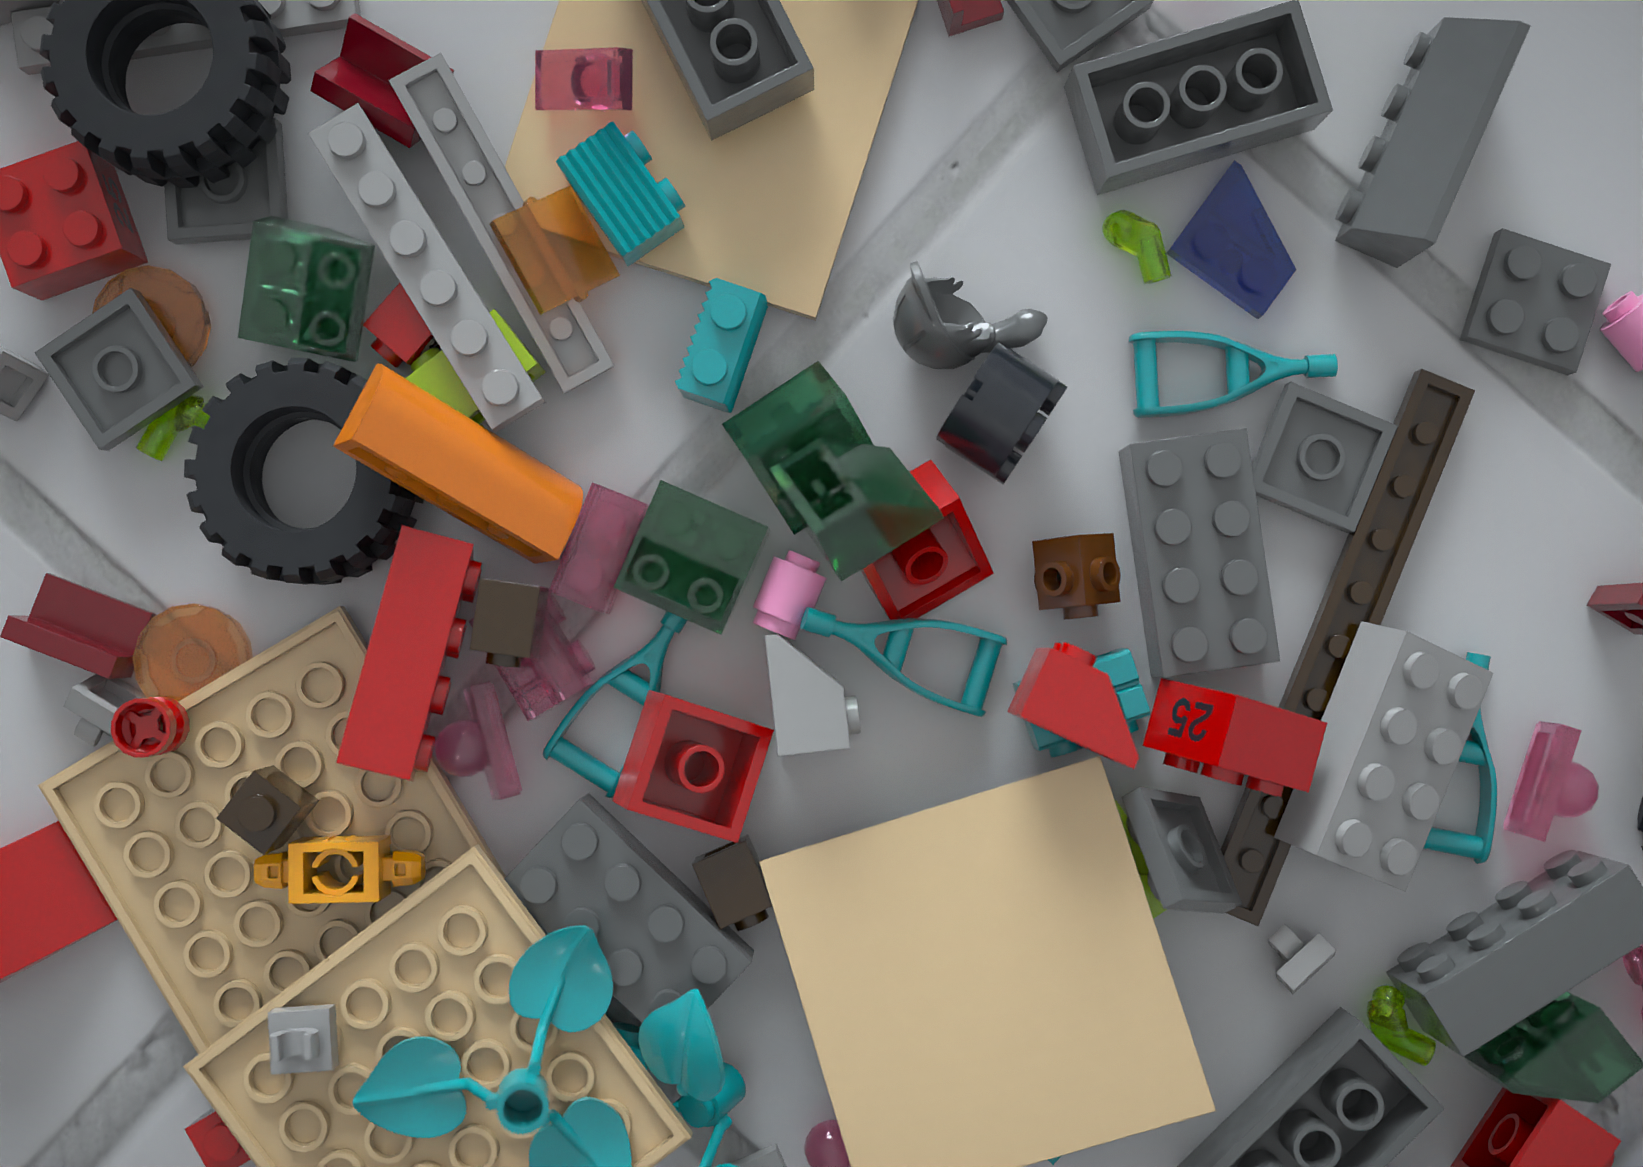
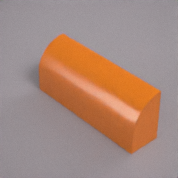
M381 363L376 364L333 445L336 449L534 564L559 560L582 507L583 490L581 486Z

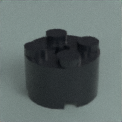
M997 343L973 377L974 380L964 395H961L936 438L946 448L1004 485L1022 457L1013 448L1016 447L1025 453L1047 420V417L1038 411L1040 410L1049 416L1068 386L1015 351Z

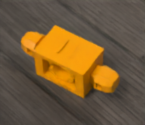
M391 835L302 837L288 843V851L268 853L255 859L254 881L264 888L284 889L288 887V904L380 902L391 894L390 881H392L393 887L414 885L423 880L426 874L425 855L416 850L396 849L393 851V855H390ZM333 854L342 855L347 858L352 867H359L363 864V870L353 875L349 883L338 882L329 871H322L317 874V868L328 863Z

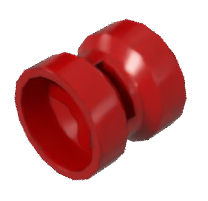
M169 697L135 698L125 702L115 711L111 721V736L115 745L123 753L132 757H151L177 750L185 742L190 731V719L186 709L178 701ZM159 719L161 720V722H162V724H163V729H162V730H161V724H160V722H159Z

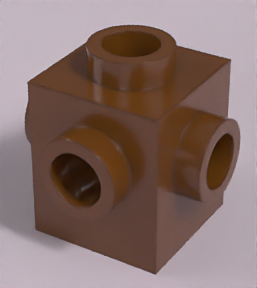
M1114 533L1083 534L1032 541L1035 566L1034 584L1038 595L1039 610L1063 608V618L1066 620L1099 616V604L1121 602L1119 589L1121 573L1116 561Z

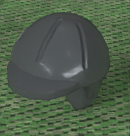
M918 261L910 263L912 277L906 281L897 298L893 316L895 335L905 353L917 363L933 369H955L964 366L981 353H990L997 343L1002 344L1008 349L1023 347L1041 336L1048 320L1046 314L1041 311L1023 309L992 325L991 323H986L971 303L953 295L954 292L963 286L962 280L954 283V277L925 278Z

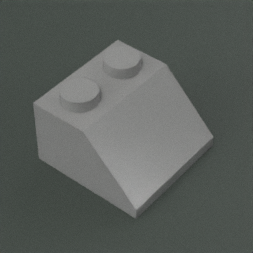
M780 634L765 635L778 756L850 749L849 735L861 733L856 696L845 697L844 687L840 682Z

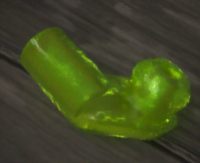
M1126 210L1116 211L1105 218L1102 225L1104 238L1113 246L1137 257L1144 284L1159 282L1172 276L1161 231L1155 223Z
M191 395L151 422L139 440L136 449L162 461L178 432L193 428V425L204 429L210 418L202 410L206 405L204 398Z
M1388 985L1377 987L1372 993V1000L1367 1003L1366 1013L1371 1032L1388 1050L1422 1066L1428 1065L1435 1053L1436 1041L1408 1027L1406 1012L1403 1009L1405 997L1399 989Z

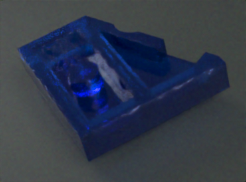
M1235 160L1166 252L1167 255L1256 319L1261 318L1297 270L1242 165Z

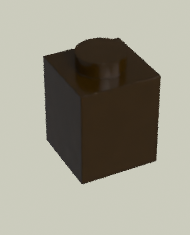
M480 578L470 650L487 652L486 664L521 668L523 657L539 658L549 588Z
M272 765L254 770L216 819L261 854L265 855L286 844L319 800Z
M748 834L739 838L738 843L729 842L696 857L692 863L720 929L731 924L735 925L737 931L750 928L766 920L769 917L766 909L772 907L759 863L760 860Z

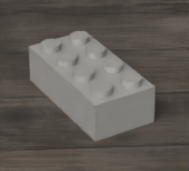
M1361 621L1321 720L1327 722V727L1309 793L1293 789L1274 838L1406 892L1493 672L1408 631Z

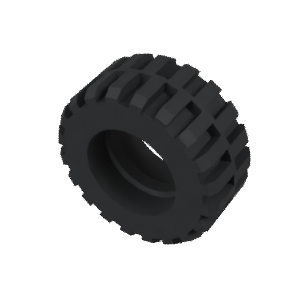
M65 0L62 5L54 2L46 20L53 24L51 35L43 34L40 44V55L50 62V66L43 67L41 70L43 86L47 92L55 96L52 99L51 107L59 121L71 128V135L84 147L129 176L135 175L145 183L161 187L167 184L168 181L178 188L197 187L200 183V175H203L212 183H216L230 177L227 167L237 162L245 168L257 158V155L252 151L254 146L261 139L270 144L278 131L271 124L274 114L284 115L286 113L290 97L280 88V84H288L291 81V67L287 59L281 54L286 49L282 34L271 21L272 16L258 0ZM192 23L207 27L212 38L213 58L210 72L200 90L188 102L169 112L154 115L135 113L129 105L126 94V73L129 62L139 45L152 33L170 25Z
M290 358L288 365H282L272 360L256 365L255 371L257 376L253 378L241 373L226 383V387L231 394L224 400L212 396L202 409L210 418L204 429L193 425L188 440L189 443L198 445L195 460L184 459V477L195 480L197 491L186 494L191 512L204 514L206 521L202 522L199 528L207 540L212 543L222 544L221 555L236 566L250 568L251 574L268 580L294 584L329 585L341 583L342 578H358L372 571V563L378 559L388 560L395 552L397 544L394 542L399 537L402 525L414 528L417 519L411 517L415 502L424 503V499L356 460L354 486L343 508L332 519L318 527L296 528L283 523L274 515L266 501L262 483L266 456L279 436L289 428L307 420L326 421L342 430L368 380L342 366L327 361L319 364L309 358Z

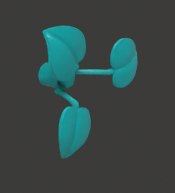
M580 925L553 931L530 946L514 966L509 982L510 1004L517 1014L526 1018L540 1020L536 1029L527 1068L516 1069L508 1073L501 1081L498 1092H491L472 1078H459L461 1061L456 1051L439 1039L420 1036L401 1041L383 1055L367 1080L354 1095L352 1101L354 1109L367 1120L385 1130L408 1137L433 1138L451 1132L463 1122L466 1116L467 1103L462 1090H468L484 1101L488 1110L497 1109V1117L506 1130L515 1134H529L542 1127L534 1135L530 1144L529 1167H631V1147L628 1132L616 1110L602 1100L593 1097H583L574 1101L567 1108L563 1116H561L558 1111L554 1109L549 1110L548 1084L539 1073L547 1033L551 1023L565 1032H579L597 1023L610 1005L613 994L611 969L599 946L593 929Z
M692 989L678 999L654 1010L644 1019L639 1029L638 1038L641 1054L652 1074L663 1083L677 1084L676 1089L681 1097L672 1105L678 1113H681L683 1119L695 1128L714 1127L699 1167H712L723 1135L733 1124L732 1119L727 1113L743 1100L746 1086L739 1071L732 1065L723 1062L719 1042L699 990ZM725 1163V1164H719V1165H717L716 1167H739V1166H736V1165H734V1164H727V1163Z

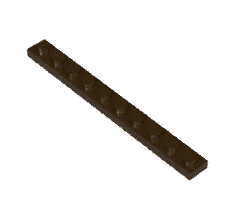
M1424 369L1414 372L1393 423L1398 425L1357 528L1355 532L1348 534L1278 708L1321 721L1361 621L1381 625L1475 390ZM1284 786L1281 797L1245 788L1221 847L1222 854L1242 901V905L1226 913L1255 926L1260 924L1291 847V844L1274 838L1294 788Z

